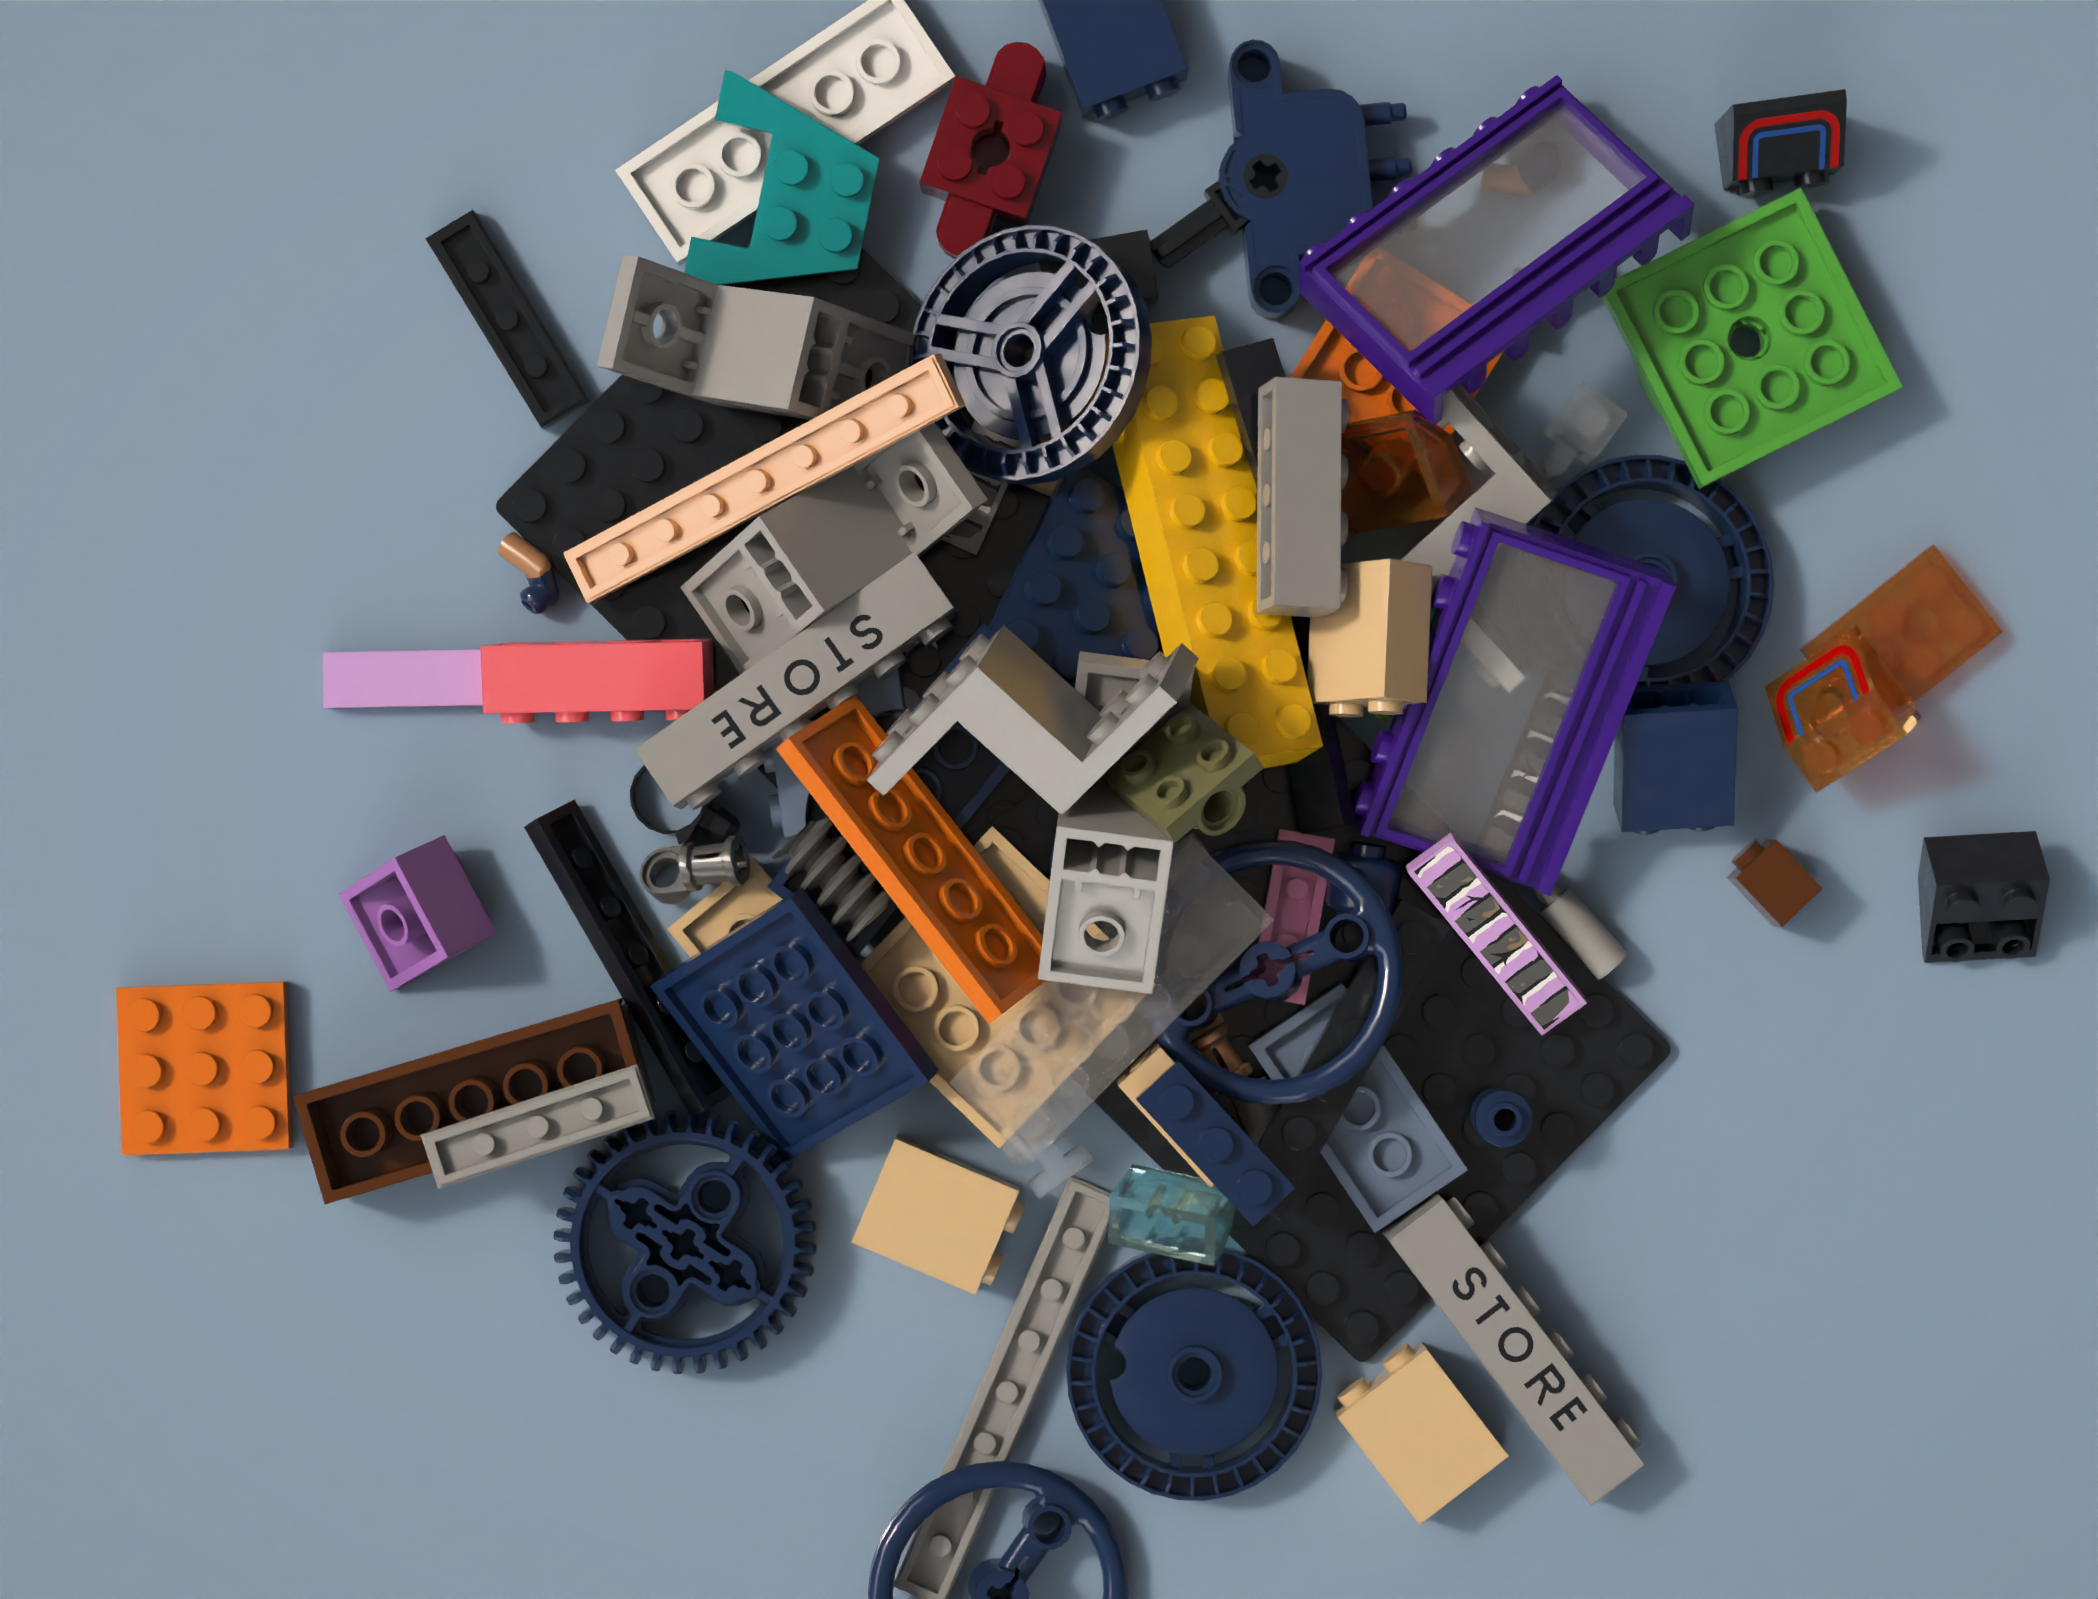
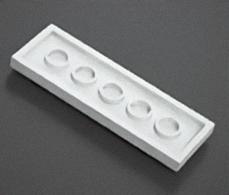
M868 0L748 81L849 141L860 145L954 82L955 75L905 0ZM718 101L615 170L679 266L687 260L691 237L717 241L757 213L772 134L715 122Z

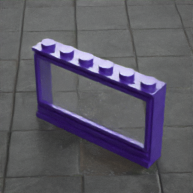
M1475 507L1470 522L1462 521L1455 533L1451 553L1456 555L1449 576L1441 574L1438 578L1431 598V606L1436 609L1430 622L1427 703L1403 704V714L1394 715L1389 730H1380L1371 752V762L1376 764L1369 782L1361 781L1358 784L1352 800L1354 814H1356L1355 818L1360 835L1366 837L1371 835L1425 852L1452 832L1483 872L1535 888L1537 892L1551 896L1666 614L1676 585L1665 570Z

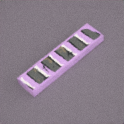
M1452 832L1406 865L1409 875L1541 1035L1587 1004L1583 993Z

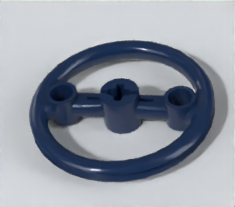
M1267 839L1243 842L1219 850L1199 861L1177 879L1166 893L1154 979L1157 984L1153 987V993L1147 994L1142 1001L1149 1024L1162 1048L1174 1061L1178 1059L1201 1085L1220 1095L1247 1103L1279 1105L1302 1102L1324 1095L1346 1083L1369 1063L1384 1044L1396 1020L1403 994L1405 970L1402 944L1394 919L1382 897L1363 875L1344 860L1321 848L1296 841ZM1256 866H1292L1313 872L1332 882L1346 893L1354 903V909L1350 913L1337 915L1330 920L1325 930L1286 947L1269 941L1256 943L1245 952L1241 959L1240 967L1201 984L1189 981L1179 984L1174 989H1169L1166 986L1167 952L1173 932L1183 913L1194 899L1211 884L1231 873ZM1345 924H1359L1364 934L1360 947L1354 952H1340L1335 941L1339 929ZM1314 952V954H1313L1312 956H1309V957H1307V958H1305V959L1299 960L1300 958H1302V957H1304V956H1307V955H1309V954H1311V953ZM1368 955H1375L1378 959L1377 992L1371 1012L1362 1030L1343 1052L1332 1061L1312 1072L1293 1078L1274 1080L1249 1078L1232 1073L1213 1063L1189 1041V1034L1192 1031L1208 1027L1215 1021L1219 1013L1256 997L1272 1002L1284 1001L1297 992L1304 976L1341 960L1353 963L1363 960ZM1269 958L1279 965L1286 964L1284 969L1277 973L1279 982L1275 985L1264 979L1256 981L1259 975L1266 971L1264 962ZM1242 983L1244 984L1243 986H1240L1236 989L1229 991L1231 988L1237 985H1240ZM1191 991H1202L1207 1001L1206 1011L1197 1020L1187 1021L1181 1012L1182 1000Z
M995 1461L976 1463L952 1470L926 1484L904 1503L892 1517L878 1542L870 1568L868 1599H893L895 1572L901 1554L912 1534L928 1516L942 1505L961 1495L981 1489L999 1487L1023 1489L1033 1492L1036 1496L1025 1506L1022 1513L1023 1527L1002 1558H990L981 1562L972 1570L968 1580V1593L971 1599H991L988 1589L991 1586L1001 1589L1004 1585H1006L1009 1591V1595L1005 1599H1029L1026 1582L1048 1550L1061 1547L1069 1539L1072 1526L1075 1524H1080L1085 1529L1097 1551L1102 1569V1599H1128L1129 1589L1127 1566L1121 1544L1106 1516L1088 1495L1072 1482L1050 1470L1027 1463ZM1046 1511H1054L1060 1514V1522L1053 1532L1039 1534L1033 1531V1524L1040 1514ZM996 1595L993 1599H1004V1598L1001 1597V1596Z

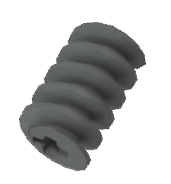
M829 817L810 822L781 847L772 858L777 859L787 854L792 855L785 873L789 877L803 871L807 872L800 888L803 887L806 893L819 888L823 890L815 904L820 911L834 905L838 907L830 922L834 928L850 922L853 924L846 937V942L848 943L889 907L888 904L891 897L884 888L878 890L873 888L877 879L870 870L862 873L858 871L862 860L856 852L846 856L843 854L848 842L842 834L831 839L827 836L833 826V822Z

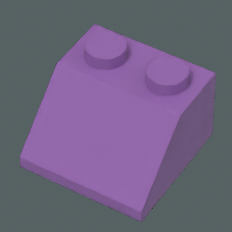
M445 835L391 859L338 894L390 992L458 957L497 934L489 920L485 906L479 901L463 871L459 857L453 852Z

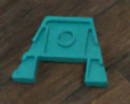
M725 70L715 122L772 134L750 247L743 248L691 237L684 273L717 285L857 270L880 158L740 75Z

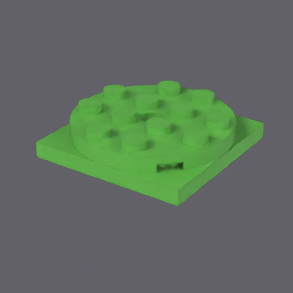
M1802 188L1616 278L1613 288L1602 297L1635 362L1639 381L1647 398L1658 414L1664 419L1699 489L1777 450L1794 444L1802 438L1903 388ZM1749 328L1759 336L1760 350L1756 356L1744 357L1731 349V338L1736 329Z

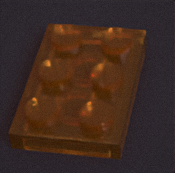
M1933 544L1924 549L1803 645L1799 651L1810 664L1837 646H1850L1856 651L1870 689L1864 695L1862 694L1852 661L1845 654L1835 656L1815 669V671L1819 674L1839 660H1844L1847 663L1858 695L1857 700H1853L1842 666L1837 667L1822 677V680L1865 734L1872 736L2003 631Z

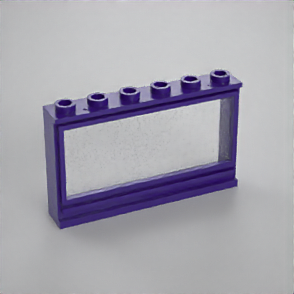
M1556 75L1541 87L1533 86L1526 90L1517 100L1516 104L1498 118L1490 117L1486 119L1476 129L1473 136L1457 148L1450 147L1442 151L1434 159L1431 166L1413 180L1407 178L1398 183L1392 189L1388 198L1373 209L1358 212L1350 219L1345 229L1329 241H1320L1310 247L1299 262V292L1434 426L1442 420L1443 396L1460 383L1468 393L1476 392L1486 380L1487 363L1503 351L1512 361L1519 360L1529 349L1531 330L1546 319L1555 329L1562 328L1572 317L1574 298L1590 287L1598 297L1605 296L1615 284L1617 266L1632 255L1641 266L1648 264L1657 253L1660 234L1667 229L1681 241L1688 237L1691 230L1694 203L1686 195L1681 197L1574 97L1562 85V79Z

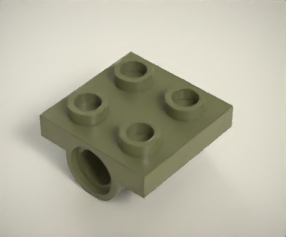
M1190 703L1136 750L1127 755L1104 778L1116 795L1171 841L1176 843L1195 826L1210 836L1221 835L1232 829L1242 817L1246 806V796L1242 786L1260 772L1263 767L1254 752Z

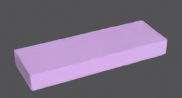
M480 649L323 652V708L483 706Z

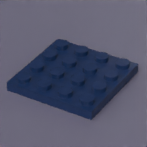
M1086 468L1058 480L984 635L990 640L1005 625L1074 689L1080 651L1151 660L1160 651L1163 653L1124 490Z
M803 887L665 973L650 986L769 1144L774 1143L778 1147L776 1153L782 1161L795 1158L929 1082L939 1071L938 1067Z

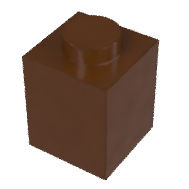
M1756 839L1751 841L1732 859L1731 862L1735 865L1736 869L1727 877L1772 926L1783 927L1823 889L1777 839H1767L1762 844Z

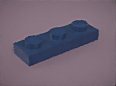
M1178 1059L1136 1097L1140 1105L1253 1227L1295 1189V1186Z

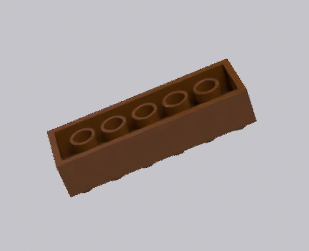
M623 998L293 1096L325 1205L433 1173L421 1135L638 1063L652 1105L657 1104L631 1015Z

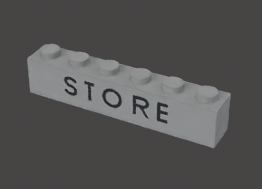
M913 552L637 747L634 751L674 807L683 809L689 805L692 810H696L710 802L721 792L717 786L718 783L734 772L741 778L758 768L767 760L766 755L763 753L766 749L781 739L785 741L788 737L812 723L810 718L829 706L832 710L854 695L858 696L860 691L856 686L875 673L878 679H882L902 666L907 661L903 653L919 641H922L925 646H929L946 635L953 628L949 620L958 615V612L920 558Z
M1433 1193L1381 1232L1581 1495L1592 1506L1645 1465L1634 1451V1449L1642 1444L1622 1417L1615 1422L1611 1421L1601 1407L1609 1399L1590 1374L1587 1373L1582 1378L1576 1375L1567 1363L1575 1357V1354L1559 1333L1554 1329L1546 1335L1534 1318L1542 1312L1522 1285L1514 1291L1501 1276V1273L1508 1269V1266L1489 1241L1479 1247L1469 1234L1467 1229L1475 1223L1459 1201L1453 1197L1446 1203L1439 1194Z

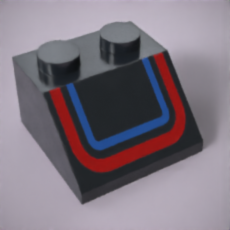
M1846 90L1733 104L1714 124L1723 190L1739 188L1740 196H1755L1774 191L1773 183L1795 180L1796 189L1813 188L1829 184L1828 176L1834 175L1844 166L1847 111Z

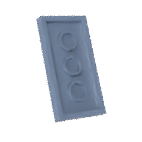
M1339 983L1248 1045L1271 1080L1297 1076L1346 992V988L1342 983ZM1382 1045L1320 1152L1374 1233L1468 1171L1385 1046Z

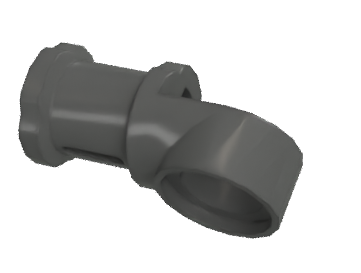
M739 835L728 836L723 843L700 846L695 841L684 842L683 845L655 850L648 855L641 865L640 881L656 900L663 904H675L684 900L691 892L702 890L704 884L730 881L734 886L744 885L749 879L750 860L746 844ZM678 864L680 873L677 880L668 887H657L656 879L659 872L668 865Z

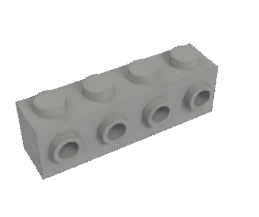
M1275 377L1258 388L1257 614L1322 618L1341 609V603L1346 598L1348 576L1346 570L1341 568V546L1345 544L1347 539L1348 518L1345 512H1341V490L1345 488L1348 479V460L1345 455H1341V433L1345 432L1348 424L1349 408L1347 400L1342 399V381Z

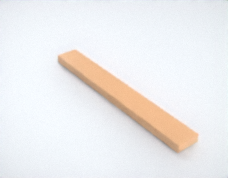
M933 354L563 554L586 603L596 602L787 501L804 490L821 483L966 406L942 354Z

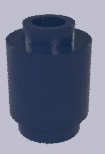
M1496 1087L1485 1090L1472 1104L1470 1112L1471 1124L1475 1132L1491 1145L1511 1147L1523 1141L1530 1132L1532 1126L1531 1109L1524 1098L1509 1089ZM1501 1109H1510L1513 1112L1511 1124L1504 1130L1498 1129L1494 1123L1495 1114Z

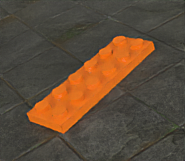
M854 695L788 737L776 750L987 1023L990 1024L1046 981L1038 979L1043 936L913 768L884 796L867 781L878 763L872 757V754L885 740L887 735L859 698Z

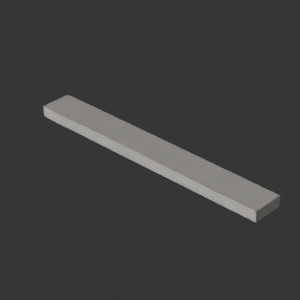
M1073 1175L1069 1176L940 1476L952 1470L976 1463L1008 1461L1121 1201V1196ZM996 1488L981 1489L961 1495L942 1505L928 1516L915 1531L895 1577L894 1587L921 1599H948Z

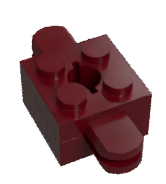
M1013 42L1003 46L995 56L985 86L956 76L919 183L921 193L945 201L937 224L936 234L941 249L953 259L979 240L992 235L997 219L1021 227L1028 225L1062 126V112L1037 104L1046 78V65L1044 57L1038 49L1028 43Z

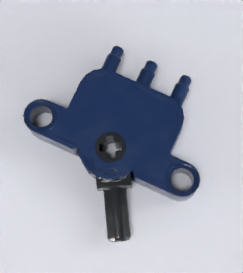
M1252 39L1243 42L1235 48L1230 58L1227 78L1234 143L1228 148L1221 161L1218 181L1205 189L1204 197L1207 199L1205 203L1150 241V248L1154 257L1164 268H1171L1227 228L1232 236L1242 229L1250 305L1257 315L1269 320H1278L1290 314L1298 302L1301 294L1299 292V262L1307 250L1317 242H1327L1345 229L1350 219L1358 212L1373 209L1371 182L1395 180L1398 177L1410 176L1412 174V163L1408 158L1396 159L1394 157L1368 160L1365 126L1391 124L1393 121L1405 120L1407 118V109L1404 103L1391 104L1390 102L1359 105L1353 96L1336 89L1283 93L1280 60L1277 52L1270 44L1262 40ZM1247 58H1258L1267 65L1269 75L1262 81L1249 82L1239 73V64ZM1256 170H1259L1263 175H1268L1271 172L1276 175L1272 186L1274 191L1270 192L1265 186L1258 189L1252 187ZM1417 220L1396 235H1401L1403 232L1416 231ZM1270 278L1284 281L1290 291L1289 300L1284 304L1270 305L1260 295V284Z

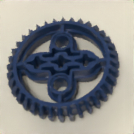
M674 1110L665 1113V1129L659 1130L655 1118L643 1122L646 1134L640 1136L634 1125L623 1128V1135L627 1141V1144L624 1146L612 1134L605 1137L603 1140L605 1147L611 1154L608 1158L596 1149H592L587 1154L590 1163L597 1168L594 1173L581 1166L575 1169L573 1175L577 1180L585 1184L583 1190L575 1186H567L564 1189L563 1195L567 1199L576 1202L577 1205L576 1208L560 1207L557 1210L556 1216L561 1220L572 1222L571 1229L561 1228L554 1231V1240L570 1242V1249H564L555 1253L554 1260L556 1263L572 1262L573 1270L562 1273L558 1277L559 1283L569 1284L577 1281L580 1289L572 1292L566 1300L569 1305H575L583 1299L586 1300L589 1308L578 1316V1320L581 1324H585L595 1315L600 1319L602 1324L593 1333V1337L597 1341L604 1338L609 1330L618 1336L611 1345L610 1351L612 1353L618 1354L626 1342L635 1346L630 1355V1362L637 1365L643 1358L645 1350L654 1354L651 1360V1369L654 1371H659L662 1368L665 1356H672L674 1374H681L685 1368L686 1357H693L694 1369L699 1374L704 1373L706 1370V1355L712 1354L718 1369H723L728 1365L726 1349L732 1348L736 1358L739 1361H743L749 1356L744 1340L749 1338L753 1345L761 1350L768 1343L766 1336L761 1331L763 1326L776 1335L783 1331L784 1326L774 1314L776 1311H779L785 1316L794 1317L798 1309L794 1303L785 1297L787 1294H791L795 1297L804 1298L808 1291V1288L802 1283L795 1281L794 1277L795 1275L808 1277L814 1273V1266L799 1261V1256L815 1254L817 1252V1244L810 1241H801L800 1234L814 1232L817 1225L812 1220L800 1222L798 1220L797 1214L804 1213L812 1208L810 1199H802L794 1203L791 1194L798 1192L804 1187L803 1180L801 1178L795 1179L786 1185L781 1178L793 1167L792 1162L785 1160L775 1169L768 1161L778 1150L774 1143L768 1145L762 1154L752 1148L760 1139L761 1133L754 1129L747 1136L745 1142L737 1139L736 1136L741 1129V1121L736 1119L732 1120L726 1133L717 1131L720 1124V1114L718 1113L710 1114L706 1128L698 1127L699 1114L694 1116V1114L687 1112L686 1127H678V1116ZM681 1144L706 1146L727 1153L730 1157L728 1162H708L698 1166L687 1177L676 1194L661 1184L647 1178H631L619 1185H614L611 1182L612 1177L627 1163L644 1153L665 1146ZM744 1167L750 1168L766 1186L774 1200L781 1221L783 1233L782 1258L774 1284L771 1286L765 1283L766 1265L761 1253L751 1243L733 1231L749 1203V1186L742 1173ZM710 1180L723 1182L731 1193L729 1206L723 1209L709 1207L702 1198L704 1183ZM599 1198L606 1200V1221L610 1230L621 1241L638 1252L622 1281V1298L629 1310V1315L623 1316L606 1298L597 1282L590 1261L589 1229L592 1214ZM640 1198L645 1199L649 1203L646 1213L652 1217V1222L643 1218L637 1224L633 1223L629 1219L632 1210L626 1205V1201L634 1204ZM688 1203L693 1214H686L680 1219L668 1210L678 1211ZM709 1224H720L716 1233V1238L720 1244L708 1237L711 1233ZM687 1229H690L696 1233L693 1243L699 1248V1252L689 1249L683 1255L675 1249L678 1245V1240L672 1234L674 1231L681 1235ZM652 1240L663 1246L660 1250L662 1259L652 1260V1255L655 1252V1244ZM735 1259L743 1264L740 1274L746 1281L743 1282L736 1279L729 1285L722 1280L725 1271L719 1266V1262L729 1265ZM691 1264L701 1271L693 1272L686 1280H683L679 1269H686ZM649 1274L663 1277L669 1286L668 1299L663 1302L649 1301L641 1291L643 1277ZM694 1290H698L713 1301L725 1306H739L754 1298L760 1301V1305L743 1321L730 1329L707 1337L694 1339L671 1338L654 1334L642 1328V1322L644 1321L662 1322L674 1317L683 1308Z

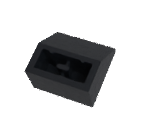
M2036 831L1924 837L1918 872L1924 963L2036 957L2050 882Z

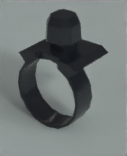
M645 765L634 776L630 788L631 807L637 819L648 829L662 834L676 833L679 845L692 841L700 827L706 830L704 836L718 843H723L728 836L738 833L742 824L735 815L723 807H720L718 811L712 808L719 794L702 806L700 814L691 824L679 830L664 831L651 826L642 818L636 806L635 789L639 778L647 769Z

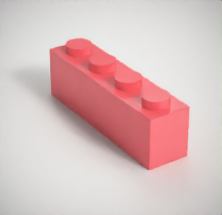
M713 638L491 643L480 646L483 713H500L501 723L534 722V713L555 712V722L589 721V712L610 711V721L644 720V711L665 710L666 720H677L715 693Z

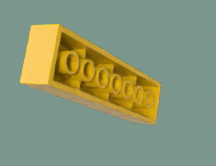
M1215 315L1150 323L1152 335L1151 366L1145 391L1133 418L1112 445L1163 653L1168 657L1183 643L1199 658L1194 667L1190 703L1254 752L1263 768L1297 763L1321 748L1323 743L1291 616L1257 614V488L1216 355L1224 351Z

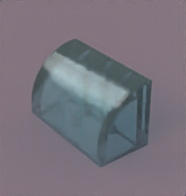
M1132 1164L1110 1194L1108 1244L1215 1266L1227 1243L1233 1223L1235 1207L1215 1185L1210 1188L1202 1178Z

